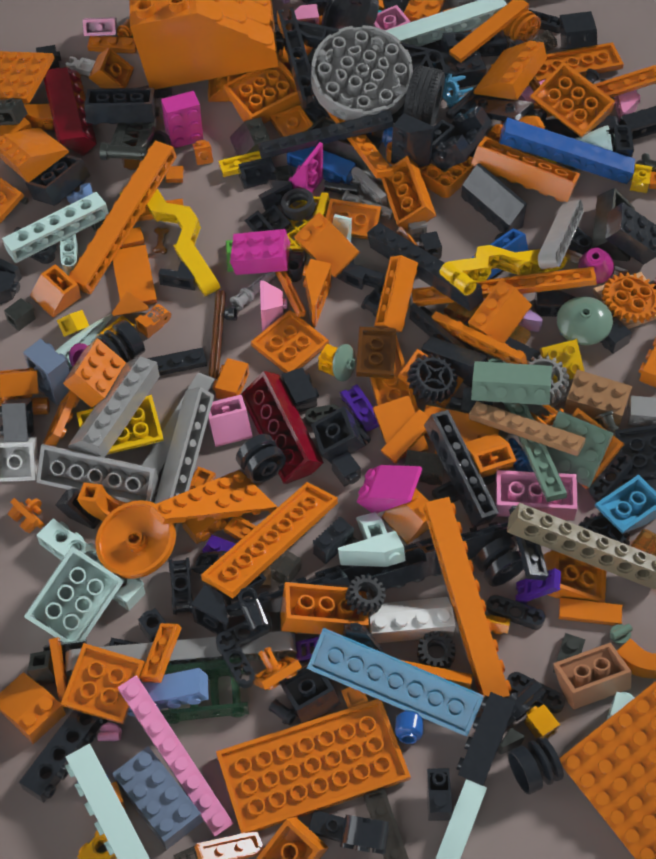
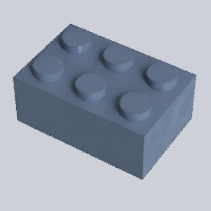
M39 339L26 349L23 354L27 367L37 371L38 389L58 406L60 401L70 391L63 384L70 373L67 366L68 361L63 354H58L50 343H45L42 339Z

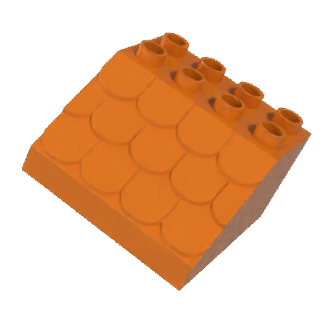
M129 0L130 28L149 88H166L279 66L272 0Z

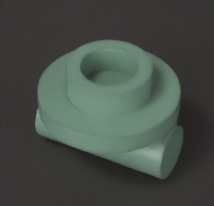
M629 623L626 625H615L610 631V638L614 643L624 645L631 638L633 628Z

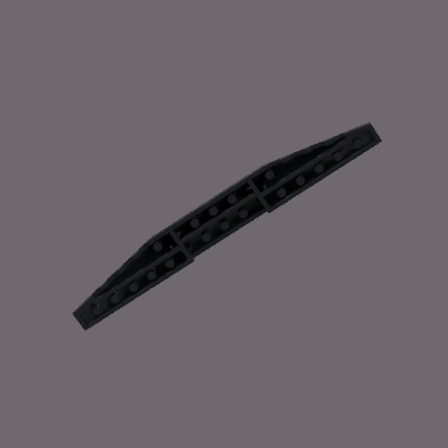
M508 519L506 522L499 524L498 522L489 523V527L477 530V527L469 528L470 532L461 534L462 540L466 541L468 546V560L475 557L485 546L494 540L505 536H515L507 532ZM432 537L403 545L405 553L404 562L387 567L340 564L315 572V577L307 580L306 577L296 579V582L348 588L355 577L358 576L360 578L361 575H365L367 579L369 575L372 576L371 580H374V578L378 579L377 584L381 582L383 584L382 588H385L387 591V589L392 587L401 588L406 583L412 581H423L428 576L442 575V570ZM284 584L278 586V591L271 593L265 591L259 594L258 600L264 613L281 611ZM246 598L243 601L250 603L253 601V598ZM239 601L225 606L229 617L244 615L239 607Z

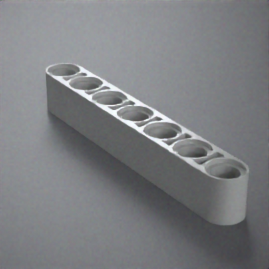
M581 200L562 203L538 254L540 269L560 267L583 215V203Z
M197 373L187 390L201 387L213 394L215 378ZM183 398L162 431L164 441L154 444L142 466L156 468L159 483Z

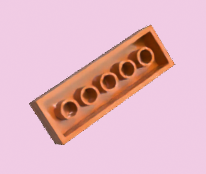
M484 137L478 144L471 163L473 166L480 163L496 177L502 176L511 183L517 182L526 189H535L540 194L553 196L560 202H568L580 176L578 172L524 151L499 144L498 141L488 137Z

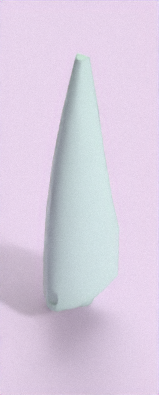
M112 314L86 327L56 350L58 354L61 353L66 357L68 368L72 366L69 360L71 347L78 343L90 345L111 320Z

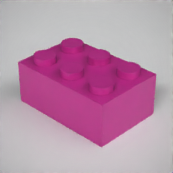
M194 91L161 99L165 131L171 140L173 148L204 140L200 104Z
M286 230L233 234L230 263L235 275L288 271L290 241Z

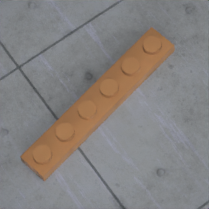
M478 401L469 413L470 420L575 456L579 455L585 444V437Z

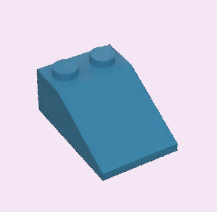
M637 475L597 502L595 507L624 534L647 525L656 518V491L640 475Z

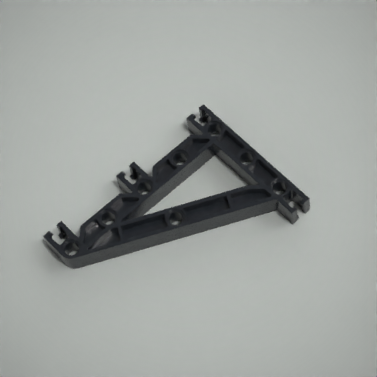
M289 8L288 20L285 21L282 16L284 10H277L279 29L302 109L309 108L307 104L308 96H312L313 106L318 107L319 101L312 89L311 67L304 45L317 48L328 35L339 32V29L299 21L296 18L294 8ZM401 43L410 54L413 71L420 65L440 69L445 73L446 81L448 72L441 52Z

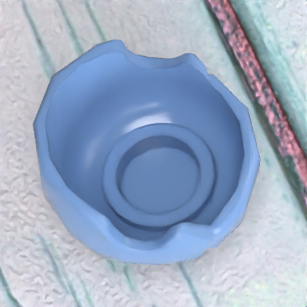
M85 183L80 185L79 192L73 191L71 196H67L68 202L72 204L92 194L91 184Z

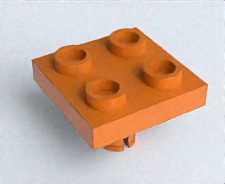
M267 647L263 649L264 652L261 650L258 653L266 669L255 675L254 685L265 690H272L280 684L279 681L295 676L298 673L297 670L302 668L297 659L288 656L277 661L271 648Z

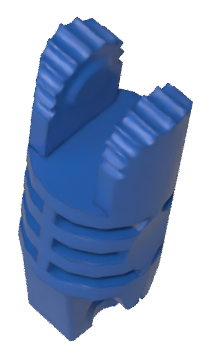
M510 438L508 443L517 460L513 465L515 470L534 472L523 449L515 438Z

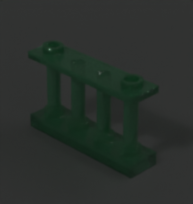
M241 658L229 659L232 664H239ZM224 660L167 666L164 675L200 668L210 679L211 706L198 707V704H190V708H168V710L161 711L168 724H177L185 720L224 716L239 718L244 716V714H249L248 702L241 703L240 687L234 680ZM222 676L231 677L232 704L220 705L218 678Z

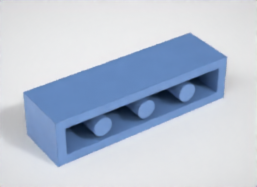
M200 668L164 675L161 683L141 681L160 711L164 708L176 709L184 704L196 705L201 703V701L209 700L208 675ZM129 708L127 714L129 716H135L132 710Z

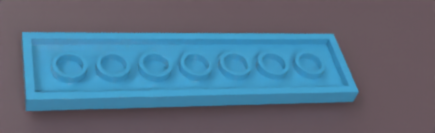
M326 628L322 629L307 667L311 671L400 709L418 713L422 718L466 737L470 732L484 698L482 694Z

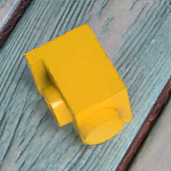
M635 164L630 191L647 193L652 166Z

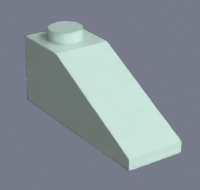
M396 531L338 548L341 565L387 567L405 561L404 546Z

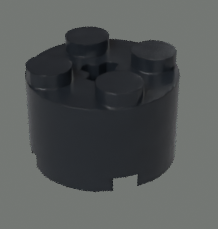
M346 815L340 847L354 849V845H356L357 851L370 852V848H372V853L385 855L389 822Z

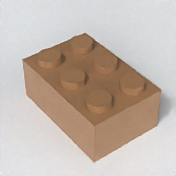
M577 370L566 400L564 412L573 414L579 408L589 417L594 418L597 415L613 410L612 416L615 425L619 427L632 386Z

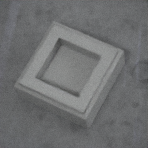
M426 220L409 223L408 233L413 239L419 238L420 234L427 233Z

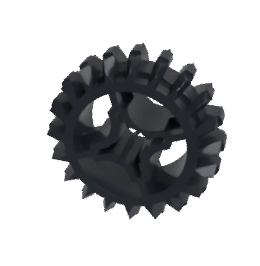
M432 354L428 355V357L426 355L421 356V358L418 357L410 365V369L407 372V382L410 383L409 389H414L413 395L418 394L419 399L425 398L426 403L429 400L433 404L437 401L441 403L444 399H449L455 392L458 383L456 382L458 377L455 375L456 369L450 368L451 363H445L446 358L440 360L439 355L435 358Z
M601 512L598 513V516L594 513L590 515V518L586 516L583 522L581 521L578 525L630 545V534L627 532L622 534Z

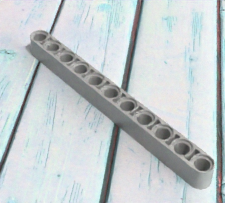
M269 632L240 648L248 661L262 660L258 653L261 650L264 652L263 649L267 647L271 648L276 659L284 658L285 656L293 657L297 654L294 632ZM243 634L239 636L242 638H246L250 634ZM216 637L177 640L167 668L223 664L225 662L217 650ZM223 639L222 644L228 646L229 641H225V639ZM153 642L99 648L146 662ZM72 649L65 652L66 675H72L81 649ZM234 655L230 657L229 661L231 663L241 662V658Z

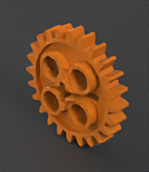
M627 272L626 276L622 273L619 276L613 275V278H609L607 283H605L601 293L603 295L602 301H605L604 304L609 307L611 312H614L613 317L619 315L620 321L625 318L627 323L633 320L634 324H636L638 320L641 323L645 319L650 321L651 317L654 318L656 315V289H654L655 284H648L649 279L644 281L643 276L637 278L636 273L630 276L629 272Z

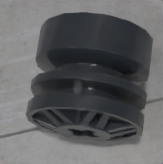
M126 320L115 324L112 327L113 332L106 330L104 334L97 336L99 340L125 362H129V357L135 359L145 352V346L141 337Z
M544 736L536 738V741H529L528 749L521 745L508 751V762L512 773L521 789L528 795L543 788V781L547 785H551L554 781H560L564 777L560 759L552 744Z

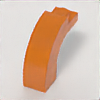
M83 483L77 498L80 505L88 513L102 521L114 509L125 504V502L111 497L102 484Z
M631 638L617 650L631 670V674L642 678H656V653L643 650Z

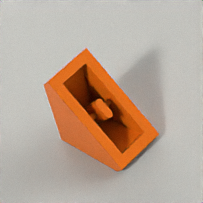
M126 291L112 311V315L115 317L148 311L149 307Z

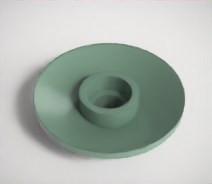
M348 344L339 346L333 358L334 376L338 381L342 382L347 381L351 377L356 364L354 350Z

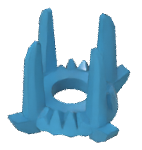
M448 74L446 77L442 98L447 102L449 108L463 98L460 95L473 90V87L459 90V85H457L456 81L465 79L466 77L463 75L452 77V74ZM450 90H453V96L450 95Z

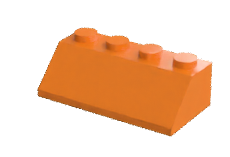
M285 582L280 613L281 631L320 635L322 629L326 628L343 635L344 624L359 623L368 628L369 620L368 614L363 616V612H361L359 615L356 613V609L354 611L350 609L352 605H347L348 600H345L348 588ZM365 591L358 592L362 598L367 599Z

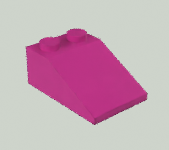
M319 142L302 165L297 167L293 177L289 178L288 181L292 183L293 189L304 188L313 193L323 180V143Z
M380 465L369 469L365 474L364 484L359 490L357 503L371 513H380L411 502L423 468L420 466Z

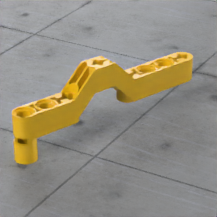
M157 189L146 207H148L156 222L164 221L176 223L180 226L182 230L177 243L173 247L180 260L183 261L194 276V281L206 297L221 287L195 247L201 229L198 218L190 206L167 203Z
M492 245L478 246L474 258L448 261L442 265L440 275L464 295H470L476 289V282H483L489 278L491 269L497 268L519 276L561 270L567 263V258L564 256L560 267L540 269L538 254L541 249L512 252Z

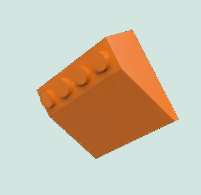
M527 41L504 50L474 89V94L518 100L547 59L544 42Z
M279 59L278 67L251 71L223 85L243 121L261 117L265 124L270 121V116L301 105L293 75Z
M564 61L530 96V98L581 138L602 123L613 111L615 104L612 98Z
M40 127L0 136V159L28 183L69 153L64 146Z

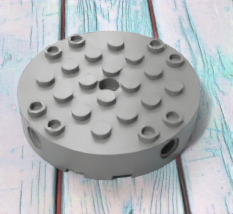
M366 25L353 28V26L339 29V32L333 35H328L317 47L312 60V89L319 103L329 113L345 121L386 111H391V115H393L405 103L413 73L412 60L408 50H405L401 45V41L385 30Z

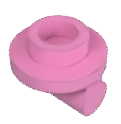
M105 723L101 726L100 733H98V741H120L122 730L115 723Z

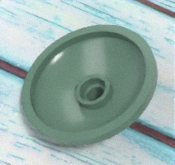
M592 297L570 299L561 306L557 314V327L560 333L569 341L577 339L579 345L599 343L609 335L612 329L613 317L611 311L603 302Z

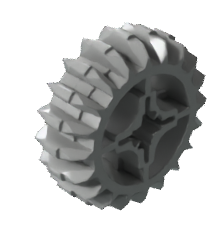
M541 355L538 356L537 360L532 357L531 362L527 360V363L530 365L552 366L550 401L554 403L556 398L560 399L562 394L566 393V388L569 385L567 381L569 380V375L566 374L567 369L562 367V362L556 363V357L552 360H549L548 355L546 359H542ZM554 375L558 379V384L556 386L553 384L552 380Z

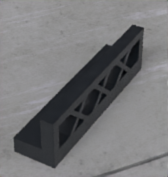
M415 303L410 306L409 319L429 337L433 336L474 351L469 344L453 337L432 319L433 313L425 306L419 307Z

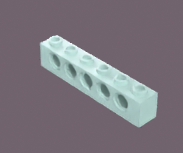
M97 192L92 193L2 238L6 251L14 262L17 263L105 219L106 215L109 214L107 205Z
M53 518L37 534L39 544L60 560L63 559L69 548L73 546L102 565L98 559L95 545L86 543L79 533L71 532L69 527L62 521L58 522ZM121 578L126 585L120 587L113 597V600L128 611L146 594L144 583L140 578Z

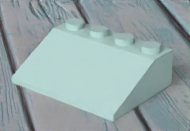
M71 546L24 617L54 637H59L62 642L85 640L124 580Z

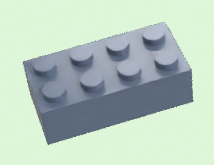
M149 746L112 773L119 788L167 850L203 822L200 811Z

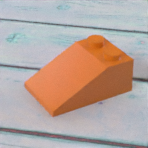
M320 212L294 236L297 243L315 260L331 263V275L334 278L360 253Z
M310 259L309 264L305 265L303 270V276H305L303 287L306 289V299L312 327H316L331 288V263Z
M554 550L543 555L547 571L554 568L561 571L560 590L547 594L548 596L558 599L568 598L605 603L607 571Z
M24 672L0 692V712L33 745L66 715L61 703Z
M293 817L284 821L256 859H321L329 847L297 817Z

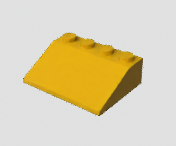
M152 395L145 397L107 455L164 441ZM93 409L76 412L80 428Z

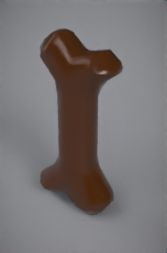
M157 227L154 229V232L157 234V246L152 249V252L166 254L167 248L164 247V236L169 233V229Z

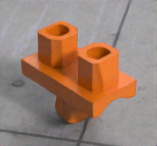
M16 498L10 501L13 507L7 514L16 522L24 515L26 518L19 526L25 532L30 534L36 527L42 529L45 524L34 514L40 515L42 513L40 509L42 502L39 499H26L25 503L27 506Z

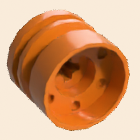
M527 9L502 30L513 41L516 39L526 42L531 41L540 29L541 20Z

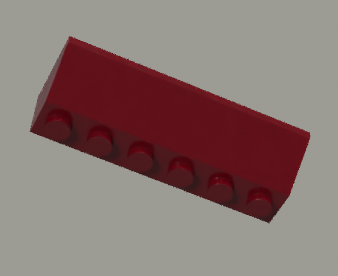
M68 67L48 69L43 79L57 141L84 156L97 142L92 123H86L84 108L86 97L81 75L76 70Z
M263 371L240 395H242L244 404L259 434L270 435L277 447L285 454L286 463L278 474L283 484H288L312 475L324 462L280 375Z

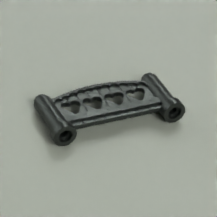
M157 105L155 118L160 117V107H157ZM156 119L148 124L142 122H134L132 124L118 123L110 145L109 143L101 142L100 159L143 160L147 154L146 148L152 141L156 131ZM143 125L142 129L133 128L135 126ZM139 134V137L134 138L130 135ZM137 142L136 146H130L128 143Z

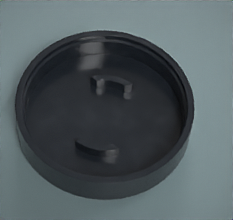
M329 0L323 13L322 26L336 29L349 26L356 28L362 27V25L373 27L378 15L379 1Z

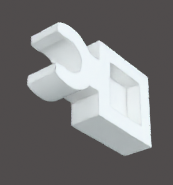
M70 56V63L66 62V67L72 70L75 69L79 74L89 76L95 61L83 57L77 60L76 57Z

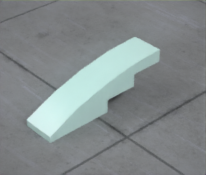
M466 779L436 859H461L487 787Z

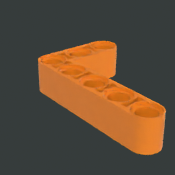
M391 141L387 144L386 160L390 164L394 165L393 163H391ZM469 156L467 161L452 166L446 172L433 164L419 167L426 188L442 198H449L462 187L467 177L475 168V166L471 165L473 157Z

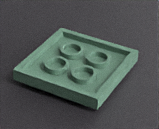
M559 411L552 427L585 437V444L578 456L546 446L558 473L576 474L577 482L590 488L614 434Z

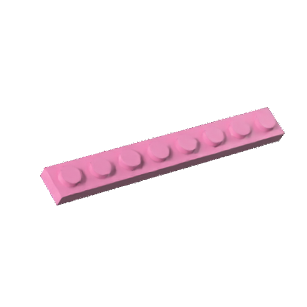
M137 675L118 687L119 692L186 795L200 811L203 821L215 838L234 823Z

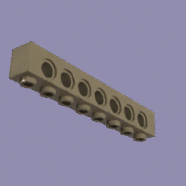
M519 503L510 514L507 527L508 533L651 589H656V556L522 503Z

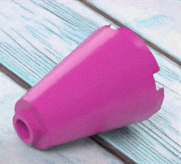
M592 248L581 256L578 268L594 267L596 284H602L611 277L614 270V262L606 251L600 248Z

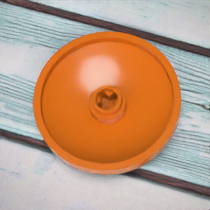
M138 500L125 503L109 513L98 529L95 541L98 559L106 569L118 577L136 579L147 576L158 570L173 551L176 540L174 523L163 525L150 512L151 506L155 504L153 502Z

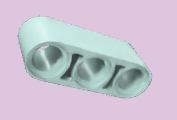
M76 233L60 241L61 265L63 271L68 276L79 260Z

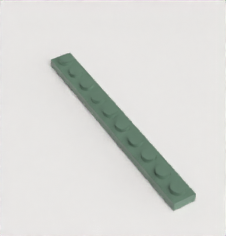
M498 358L488 359L489 362L506 363ZM503 402L508 412L533 420L527 404ZM519 437L546 501L551 502L567 498L566 489L546 446Z

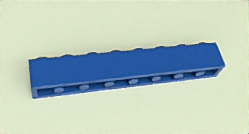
M508 117L501 129L499 144L627 184L634 174L635 158Z

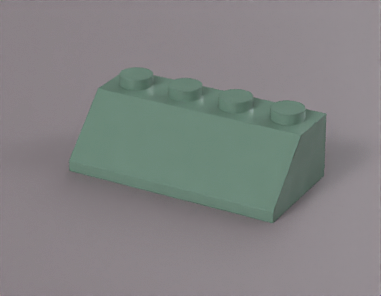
M475 361L471 400L549 405L552 366Z

